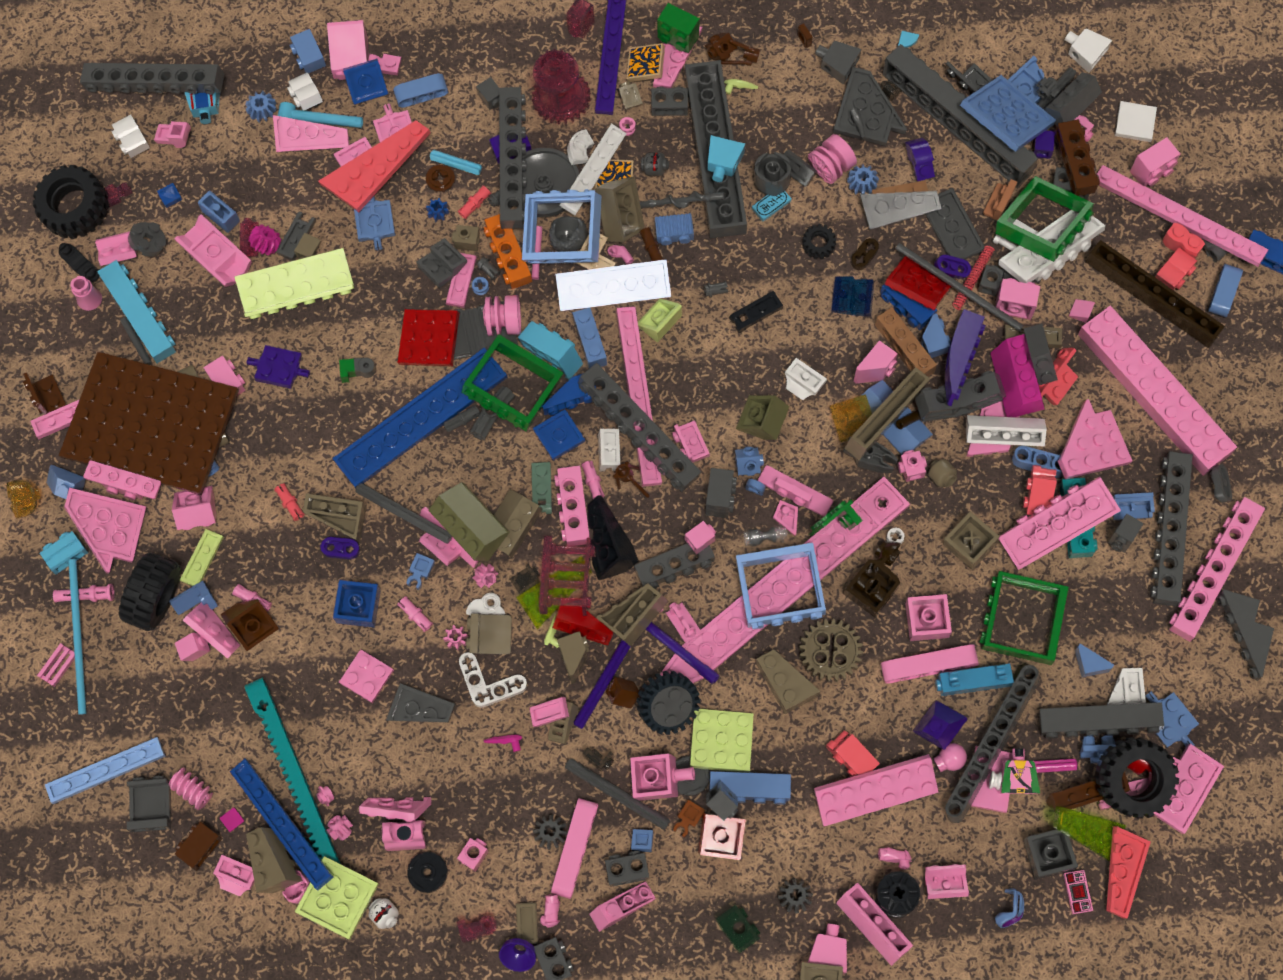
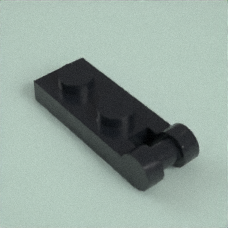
M772 291L732 313L729 319L732 323H735L738 333H741L750 326L783 309V304L775 292ZM743 316L747 319L744 322L740 319Z

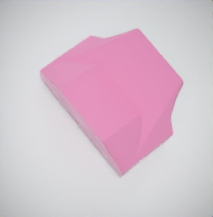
M221 855L213 872L219 880L220 888L237 896H241L246 890H251L254 884L252 867Z

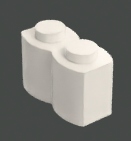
M308 73L288 81L289 87L287 89L290 96L293 97L297 108L301 107L304 111L323 102L318 89Z
M132 115L112 124L114 130L111 132L116 141L120 140L122 142L119 146L124 155L128 153L130 158L150 148Z

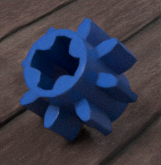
M440 198L434 201L431 199L430 206H426L428 218L433 217L435 222L440 219L445 220V214H449L447 202L442 203Z

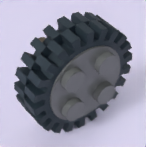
M663 671V676L657 673L655 674V680L651 677L648 679L649 685L645 683L642 685L644 692L639 690L638 695L641 698H637L636 701L639 705L637 706V711L641 719L652 731H657L658 734L664 732L666 735H670L671 730L676 734L678 733V727L683 731L686 729L683 724L687 723L689 726L692 724L690 717L694 719L697 717L694 711H699L700 709L697 705L701 703L698 697L700 694L695 685L682 673L677 674L675 671H671L669 674L667 671Z

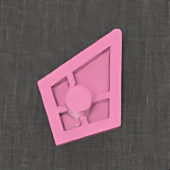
M780 500L773 519L792 535L796 536L798 507Z

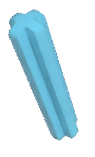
M437 150L431 151L430 159L432 161L476 175H480L482 171L480 164Z

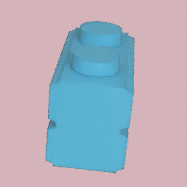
M73 531L63 533L58 541L45 545L43 551L40 552V555L55 575L69 566V559H76L77 561L88 554V551Z

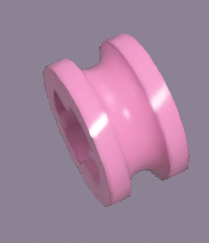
M630 117L622 118L619 122V129L627 133L625 136H630L635 132V121ZM625 124H629L630 128L626 129Z

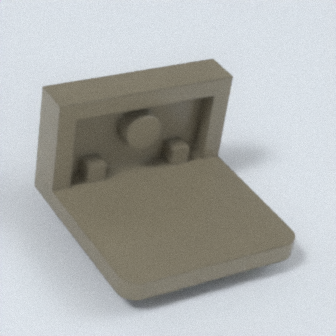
M471 613V618H467V629H470V637L466 639V649H470L469 653L509 654L511 652L512 617L509 615Z

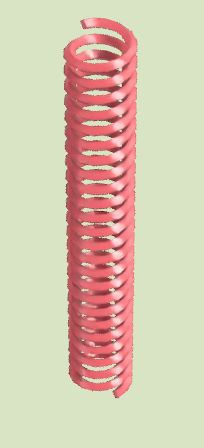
M984 247L980 254L981 256L977 259L978 261H976L975 266H973L971 273H969L964 283V286L968 289L973 290L972 288H974L975 283L980 278L979 276L984 271L983 268H985L986 263L991 258L990 256L995 251L993 247ZM960 292L952 303L953 307L957 310L963 308L962 305L966 303L965 300L968 298Z

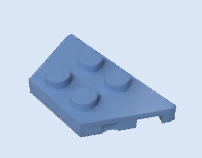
M1033 56L1008 81L1035 103H1038L1042 98L1037 94L1039 88L1036 85L1044 78V73L1036 63L1037 58Z

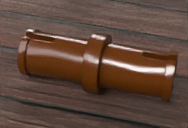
M646 227L640 230L645 243L644 248L648 251L651 260H664L658 248L659 243L655 241L651 228Z

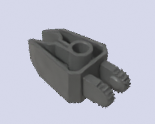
M878 442L860 460L846 449L843 450L845 454L856 459L857 467L878 473H892L894 468L884 461L895 465L898 461L897 457L890 450Z

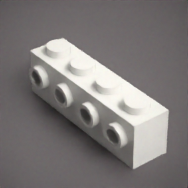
M967 415V443L1045 446L1047 431L1045 419Z

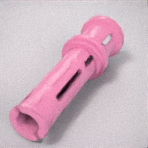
M113 584L98 587L97 585H92L89 588L78 589L80 594L79 600H90L92 602L106 599L109 601L114 600ZM70 589L54 590V602L71 601V596H67L71 595Z

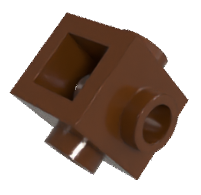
M729 32L713 35L709 38L710 42L705 45L708 56L714 61L728 59L731 56L730 53L737 49L736 45L729 42L732 39Z

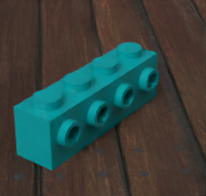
M1085 478L1062 479L1059 484L1061 497L1068 494L1067 490L1074 485H1078V487L1086 485ZM1095 526L1067 542L1069 558L1092 557L1098 548L1097 540L1093 538Z

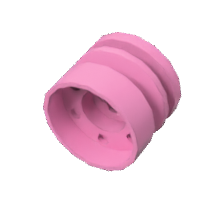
M835 134L826 139L822 146H818L808 154L810 165L829 184H833L837 178L843 175V172H847L857 164L856 156L845 140Z
M506 295L504 304H501L499 297L495 296L494 305L492 304L491 296L485 297L483 318L488 336L494 335V327H496L497 335H501L502 327H506L508 335L521 334V312L518 295Z

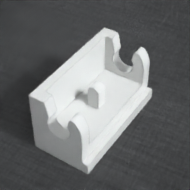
M619 429L599 430V471H605L606 468H612V471H615L620 465Z

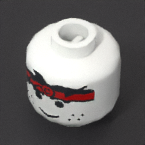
M378 898L371 903L368 916L379 929L392 928L397 923L399 911L389 899Z

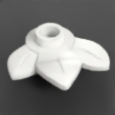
M487 593L482 599L473 600L469 604L466 614L470 616L471 613L505 615V611L500 606L501 602L498 595ZM493 600L495 603L493 606H489L487 602Z

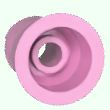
M77 276L75 279H72L70 286L78 306L87 311L96 309L102 301L101 292L83 276Z

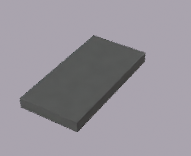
M951 188L939 193L938 197L942 209L927 213L925 216L946 255L966 260L982 253L985 246L954 189Z

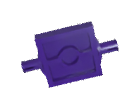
M265 345L262 356L259 359L247 358V365L257 366L254 377L257 382L292 389L297 376L309 378L310 370L300 368L302 358L300 352Z

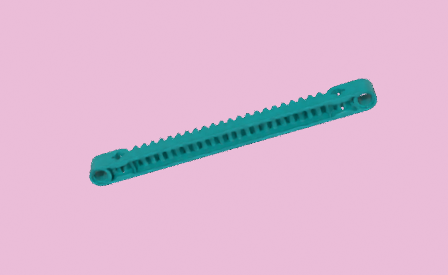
M262 677L244 685L253 710L259 717L264 719L262 721V724L265 726L264 730L268 734L267 737L271 741V746L274 748L273 752L278 756L276 758L277 761L281 763L279 766L284 770L282 774L287 777L285 781L289 784V790L293 792L291 796L296 799L294 803L299 806L297 810L301 813L300 818L305 821L303 825L308 828L306 832L311 835L309 840L314 843L312 847L317 850L316 853L321 857V860L325 856L341 864L264 678ZM264 704L267 705V707H266L267 710H266V711H263V710H262V709H263V706H262V705H264Z

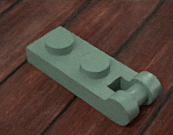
M551 462L531 463L532 502L539 505L538 501H546V505H539L543 509L541 513L552 514Z

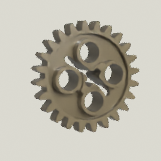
M825 619L824 625L817 621V628L811 625V633L805 631L804 635L807 638H801L800 642L805 644L799 646V650L804 651L799 655L800 658H805L802 661V665H809L806 671L813 670L812 677L819 674V681L827 677L828 683L831 678L838 682L839 676L845 680L846 673L852 676L851 668L857 670L858 666L855 663H861L862 659L857 657L863 655V651L858 650L863 646L862 643H857L860 640V636L854 637L853 635L856 630L849 631L850 624L843 627L842 620L839 624H835V619H832L831 624H829L827 619ZM834 634L832 667H828L830 635ZM823 636L827 639V643L820 644L817 638ZM839 638H843L846 640L847 644L844 646H840L839 644H837L836 640ZM821 655L825 657L826 661L818 663L815 657ZM842 657L845 660V664L838 665L835 659Z

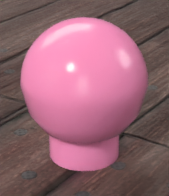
M950 743L945 750L941 749L939 755L933 759L940 772L945 770L955 771L965 765L967 754L961 745Z

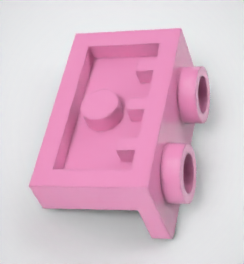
M130 231L95 241L100 266L110 264L115 260L119 262L137 257V251L133 250L128 242Z

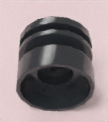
M901 871L891 872L884 876L877 885L874 894L875 903L891 918H903L910 914L918 905L921 896L920 887L916 880L909 874ZM896 889L898 892L903 893L900 899L898 896L893 895Z

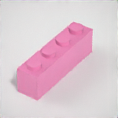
M856 883L837 901L836 904L891 966L913 947L911 942L859 883Z

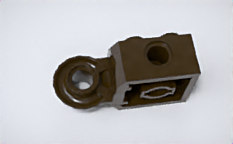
M884 541L875 552L877 558L875 560L869 559L844 592L845 596L874 618L900 585L898 576L886 566V564L891 566L901 553L898 550L901 545L899 542L888 543Z

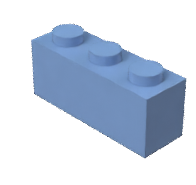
M591 308L572 312L573 321L588 368L590 369L596 363L600 367L606 366L607 357Z

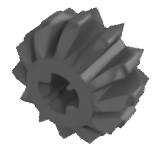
M553 815L549 816V821L543 816V824L538 821L536 822L537 827L540 829H533V833L539 834L534 839L535 841L542 840L539 844L541 848L547 843V849L551 850V844L554 843L557 849L559 848L557 841L564 843L565 840L561 836H567L568 834L567 831L562 830L566 827V824L562 823L559 825L561 822L560 817L554 822ZM548 828L556 830V832H553L554 835L552 837L549 834L545 835Z
M796 878L792 879V885L785 881L784 884L787 889L780 887L779 890L784 894L778 895V899H785L781 903V907L788 904L787 912H790L792 907H794L795 914L799 913V906L803 911H806L804 903L807 905L812 903L807 898L812 897L813 893H806L810 889V885H806L803 888L804 880H801L799 885H797ZM793 891H797V894L800 893L801 895L797 901L790 897Z

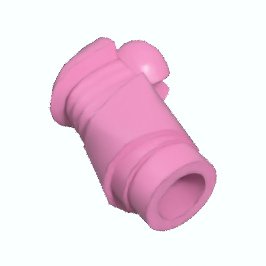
M890 847L879 848L878 859L880 861L899 863V868L908 869L910 867V862L912 861L907 850L899 851Z
M557 894L545 896V915L541 916L540 923L547 928L556 926L560 921L558 920L560 901Z

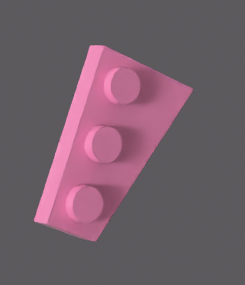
M201 602L183 619L186 624L227 659L240 646L208 604L203 605Z
M406 797L404 800L394 801L393 798H367L359 806L360 814H367L370 817L382 816L387 819L397 818L404 819L406 822H412L431 805V797H424L423 801H413V797Z

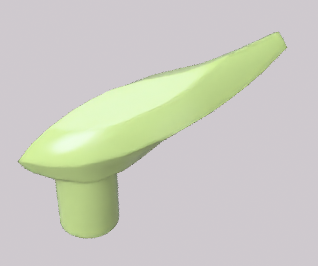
M728 79L724 81L727 84L725 90L728 95H731L733 87L739 89H758L757 85L743 80Z
M554 616L544 643L545 645L550 643L558 648L557 638L554 637L556 629L552 628Z

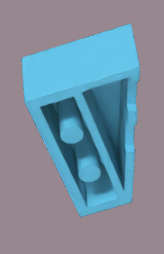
M531 321L518 336L524 348L541 360L545 359L552 363V366L556 369H561L568 380L583 365L574 348L575 344L569 339H562L555 331L550 332L541 323L536 324Z

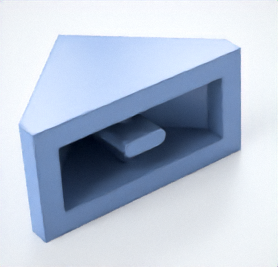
M1079 644L1075 650L1081 677L1108 673L1114 666V664L1082 644Z

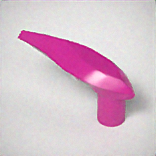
M520 735L492 737L485 739L484 743H511L513 752L521 750L519 740L522 737Z

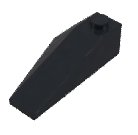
M598 495L587 505L589 528L593 529V539L590 540V544L592 547H595V557H592V564L598 580H604L627 572L638 562V558L632 543L603 497Z

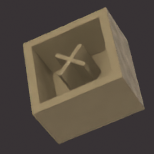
M970 511L944 538V546L970 569L974 570L999 543L1000 536Z

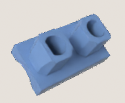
M1085 736L1082 740L1080 758H1090L1091 763H1097L1100 766L1102 763L1099 760L1101 755L1105 756L1108 753L1106 749L1109 746H1116L1113 736H1103L1101 738L1102 745H1095L1094 737Z

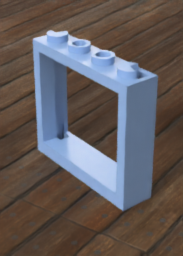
M585 189L584 192L567 190V193H561L560 191L552 190L550 193L536 191L533 194H526L522 260L528 264L598 262L602 196L596 193L595 190ZM591 202L588 251L535 252L538 204Z
M813 543L736 555L748 628L761 629L767 624L779 626L784 624L783 622L785 621L797 623L803 621V618L809 617L812 620L820 619L822 615L826 614ZM808 556L818 608L753 618L744 567Z

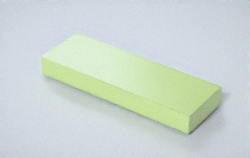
M205 529L180 578L181 582L194 586L203 580L224 538L222 535Z

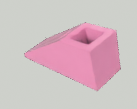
M645 881L597 906L589 915L600 932L654 901L656 898Z

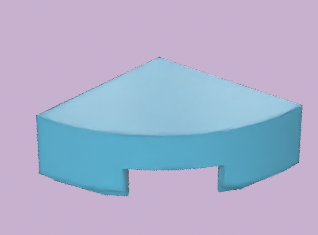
M902 31L898 46L901 44L908 48L915 45L919 39V34Z

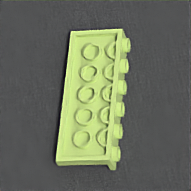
M344 248L234 276L244 308L245 317L250 316V319L261 317V313L267 311L268 314L277 313L279 308L286 307L287 310L297 307V303L304 302L305 305L315 302L316 298L330 299L333 298L335 293L340 292L341 295L351 293V289H354Z

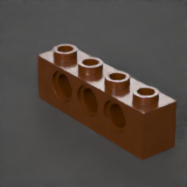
M1079 119L1058 123L1055 129V136L1072 193L1077 196L1095 193L1098 185H1100V179L1094 171L1095 162L1089 154L1090 145L1085 141L1084 126H1081Z

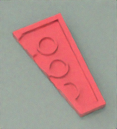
M1113 826L1106 911L1123 919H1128L1151 842L1118 826Z

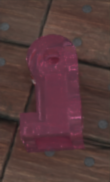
M484 916L479 921L467 925L465 920L457 922L462 943L489 936L497 928L496 921L491 916Z

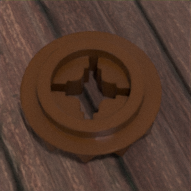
M435 165L428 170L426 183L436 193L438 191L445 192V190L451 189V186L455 183V175L450 167ZM438 173H440V176L444 178L442 182L443 184H441L439 180H437L439 176Z

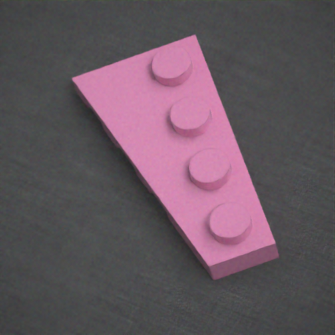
M702 27L699 29V36L702 32ZM663 43L665 52L662 78L654 79L653 87L672 88L691 51L689 53L679 51L675 46Z
M273 115L276 152L345 148L349 146L348 129Z

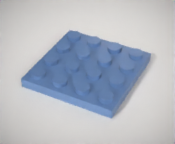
M1002 75L965 98L960 104L967 113L976 118L981 125L989 129L1015 152L1049 129L1056 122V119Z

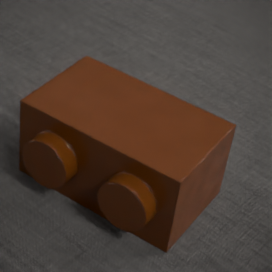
M202 822L195 824L190 829V835L185 841L182 840L177 845V851L175 852L177 857L196 871L223 839Z

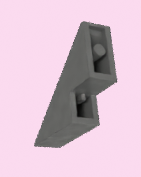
M1223 589L1217 596L1218 604L1225 610V620L1233 628V638L1236 643L1240 644L1242 649L1241 656L1244 661L1248 662L1251 678L1258 681L1263 677L1274 628L1255 622L1260 600Z

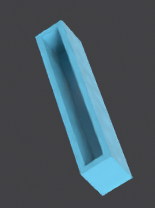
M117 260L97 271L155 362L159 363L176 352L173 348L176 345L170 335L166 337L164 334L166 329L162 322H156V313L152 307L147 308L145 305L148 301L142 292L138 294L136 291L139 287L133 278L129 280L126 276L129 272L124 264L120 266Z

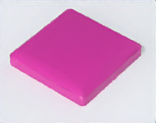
M234 807L220 817V820L229 832H232L244 822V819Z

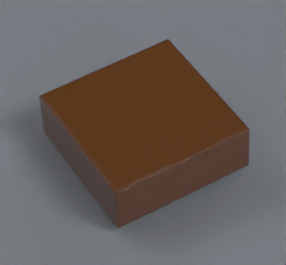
M803 23L798 26L797 36L803 46L808 48L812 46L813 37Z

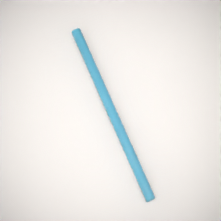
M69 559L78 715L86 714L77 562L76 559Z

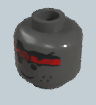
M649 152L641 159V169L647 176H663L665 171L669 169V160L661 152Z

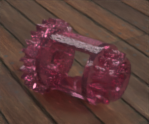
M553 49L552 51L547 50L543 55L541 54L533 67V77L536 85H534L535 91L532 92V101L535 111H538L539 116L543 115L544 120L549 118L550 123L557 120L559 125L561 120H564V123L567 124V119L574 122V116L581 118L580 112L586 113L585 107H589L588 101H591V93L588 82H585L584 77H579L578 64L569 53Z

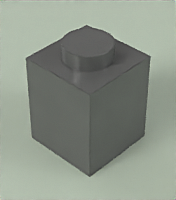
M490 77L476 86L477 95L489 110L499 107V87Z

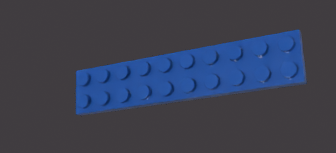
M485 347L332 458L355 489L357 485L365 483L440 428L444 422L455 417L458 412L463 411L475 402V400L468 399V396L461 392L464 383L487 352ZM491 357L473 384L489 392L508 377L494 358Z

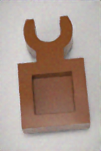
M688 799L678 815V818L682 821L675 824L673 832L682 827L685 830L682 837L685 838L688 835L689 825L695 828L705 810Z

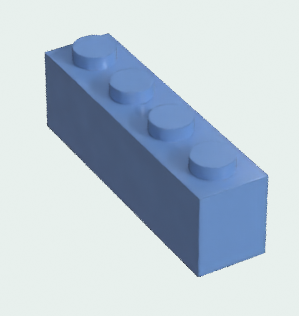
M710 771V790L721 780L738 797V803L754 800L756 804L774 801V804L784 805L786 801H790L791 774Z

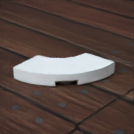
M586 129L574 134L568 143L567 154L571 165L584 164L588 161L587 149L592 148L594 142Z

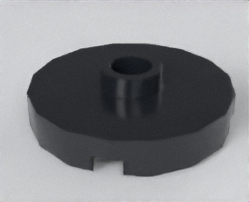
M432 852L420 853L415 856L408 865L407 870L410 884L421 893H432L439 890L446 882L448 875L447 865L441 856ZM427 869H430L431 875L428 877L425 876L424 872Z

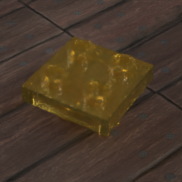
M866 394L830 405L840 442L848 441L849 437H852L872 415Z

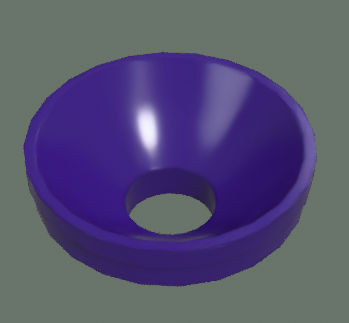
M520 938L509 939L502 945L499 958L502 964L510 970L518 972L527 971L535 965V948L527 940ZM515 945H522L526 950L519 951L515 948Z

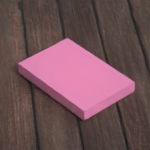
M1001 751L971 807L1007 813L1010 794H1000L995 787L989 789V780L992 771H995L996 774L1002 771L1003 761L1012 760V753ZM982 757L979 759V762L986 763L989 759ZM973 774L970 780H977L979 776Z

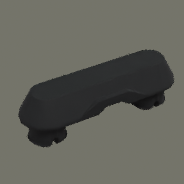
M68 243L60 244L58 251L60 257L77 274L85 277L90 282H95L99 278L98 269L73 245Z

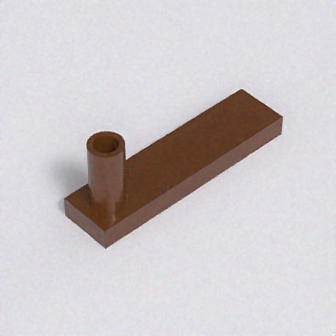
M1124 771L1122 786L1125 792H1129L1131 790ZM1096 780L1050 793L1046 803L1050 808H1054V812L1057 814L1103 800V796L1097 790L1100 785L1096 784Z

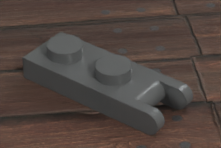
M300 211L297 213L276 251L278 255L294 261L296 258L294 250L303 234H309L316 222L314 217H311L309 222L301 220L303 213Z

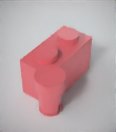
M1039 465L1032 466L1031 478L1027 479L1026 489L1029 490L1028 497L1024 496L1023 508H1026L1027 515L1034 514L1033 510L1040 505L1046 507L1051 504L1050 500L1054 498L1057 483L1055 478L1056 469L1041 468Z
M845 730L836 739L826 744V748L834 755L833 758L840 765L844 764L848 769L847 773L850 777L873 771L880 764L853 734L847 736L849 733Z

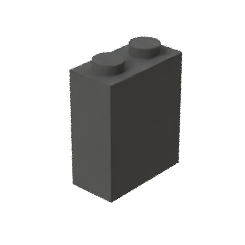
M1043 324L1024 328L1039 385L1057 381Z

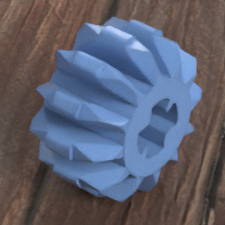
M255 91V96L249 95V101H246V112L252 120L257 119L260 123L264 118L267 122V117L273 118V113L277 110L276 101L270 93L265 94L262 91L258 94Z
M862 164L861 168L855 166L854 171L850 170L847 182L850 184V190L855 189V195L859 191L861 194H865V191L871 194L872 190L877 188L879 178L876 176V170L871 171V165L865 168L864 164Z

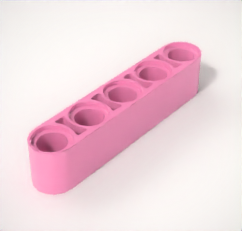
M965 645L888 660L881 663L884 681L886 684L971 668L979 665L975 645Z
M578 798L551 894L571 899L598 803Z

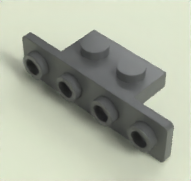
M949 61L945 63L946 72L952 78L956 77L959 80V85L964 90L969 89L972 94L993 81L975 63L963 75Z

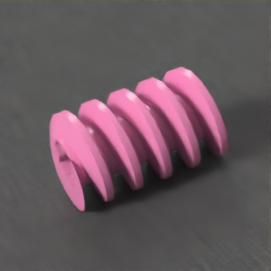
M183 767L169 781L170 789L176 791L179 796L183 795L185 801L189 800V804L195 805L197 810H201L211 799L213 793H208L210 790L209 786L204 789L202 788L204 785L203 781L196 784L198 777L195 776L193 779H190L191 772L184 775L186 768Z

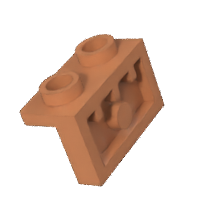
M1011 179L1008 185L997 183L983 214L998 221L1014 193L1017 181Z

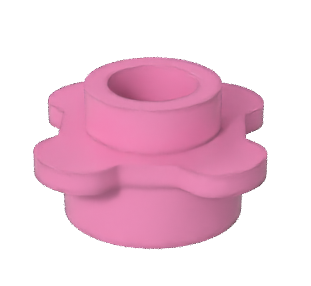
M319 786L318 793L316 794L321 804H325L328 807L329 803L334 800V796L329 787L325 786L322 788Z

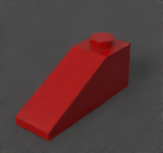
M561 599L552 628L569 634L580 631L581 637L585 636L588 640L608 646L613 632L581 605Z

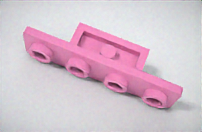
M89 461L83 476L86 480L102 484L107 489L106 492L113 495L121 493L130 500H135L136 498L142 500L143 496L156 499L161 486L159 480L95 461Z
M768 465L765 466L758 478L759 482L776 491L780 496L787 497L793 500L795 504L804 506L823 517L828 513L833 504L831 498Z
M427 507L422 508L420 516L445 529L428 511ZM425 533L420 538V542L447 566L459 556L473 568L478 564V561H474L453 537L448 544L428 533Z

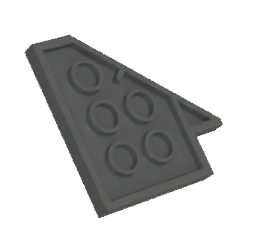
M852 67L833 132L883 146L887 144L890 131L906 134L907 128L872 73L868 70ZM853 108H857L859 114H861L865 133L864 138H861L859 130L852 119L850 110Z

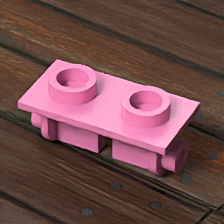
M674 602L669 606L670 610L666 614L685 643L702 634L683 603L676 604Z

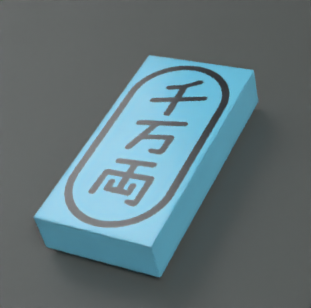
M785 191L777 196L767 195L754 204L751 209L764 222L790 203L792 198Z

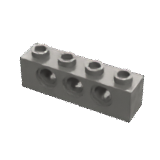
M687 543L634 565V570L641 586L649 584L656 589L663 582L667 584L674 582L680 575L688 576L693 574L697 568L702 567V569L710 567L713 565L712 562L715 561L710 545L697 554L698 560L696 561L688 559L689 555H696V553ZM672 562H678L681 566L677 569H674L670 566V564ZM655 569H660L663 572L660 576L652 574Z

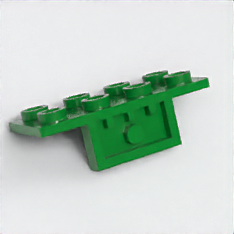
M844 500L810 528L812 532L808 535L812 537L837 516L839 517V523L849 530L853 529L863 520L850 506L854 502L850 500L846 503Z

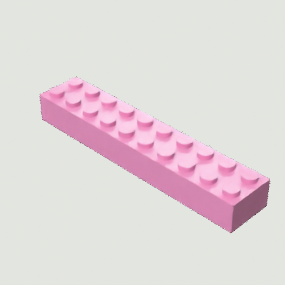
M1111 305L1081 327L1078 336L1180 451L1185 454H1193L1192 464L1203 476L1236 450L1237 446Z

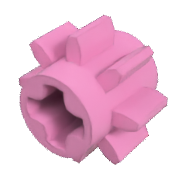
M482 563L474 569L475 576L472 578L479 587L482 588L485 585L490 588L491 585L496 583L498 572L494 570L491 564H488L486 567Z
M453 625V629L450 631L445 630L448 637H444L443 640L445 642L449 641V649L454 646L458 651L459 646H466L464 639L468 637V634H462L464 631L463 627L457 629ZM455 634H458L457 641L453 640Z
M337 815L328 822L329 828L326 831L334 841L337 838L345 840L350 836L352 832L350 827L353 825L345 815L342 818Z

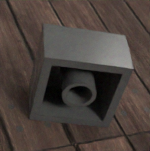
M711 468L705 516L728 518L729 512L733 513L735 496L731 494L735 495L737 477H733V470Z
M1066 827L1029 836L1023 840L1035 880L1072 871L1078 867Z

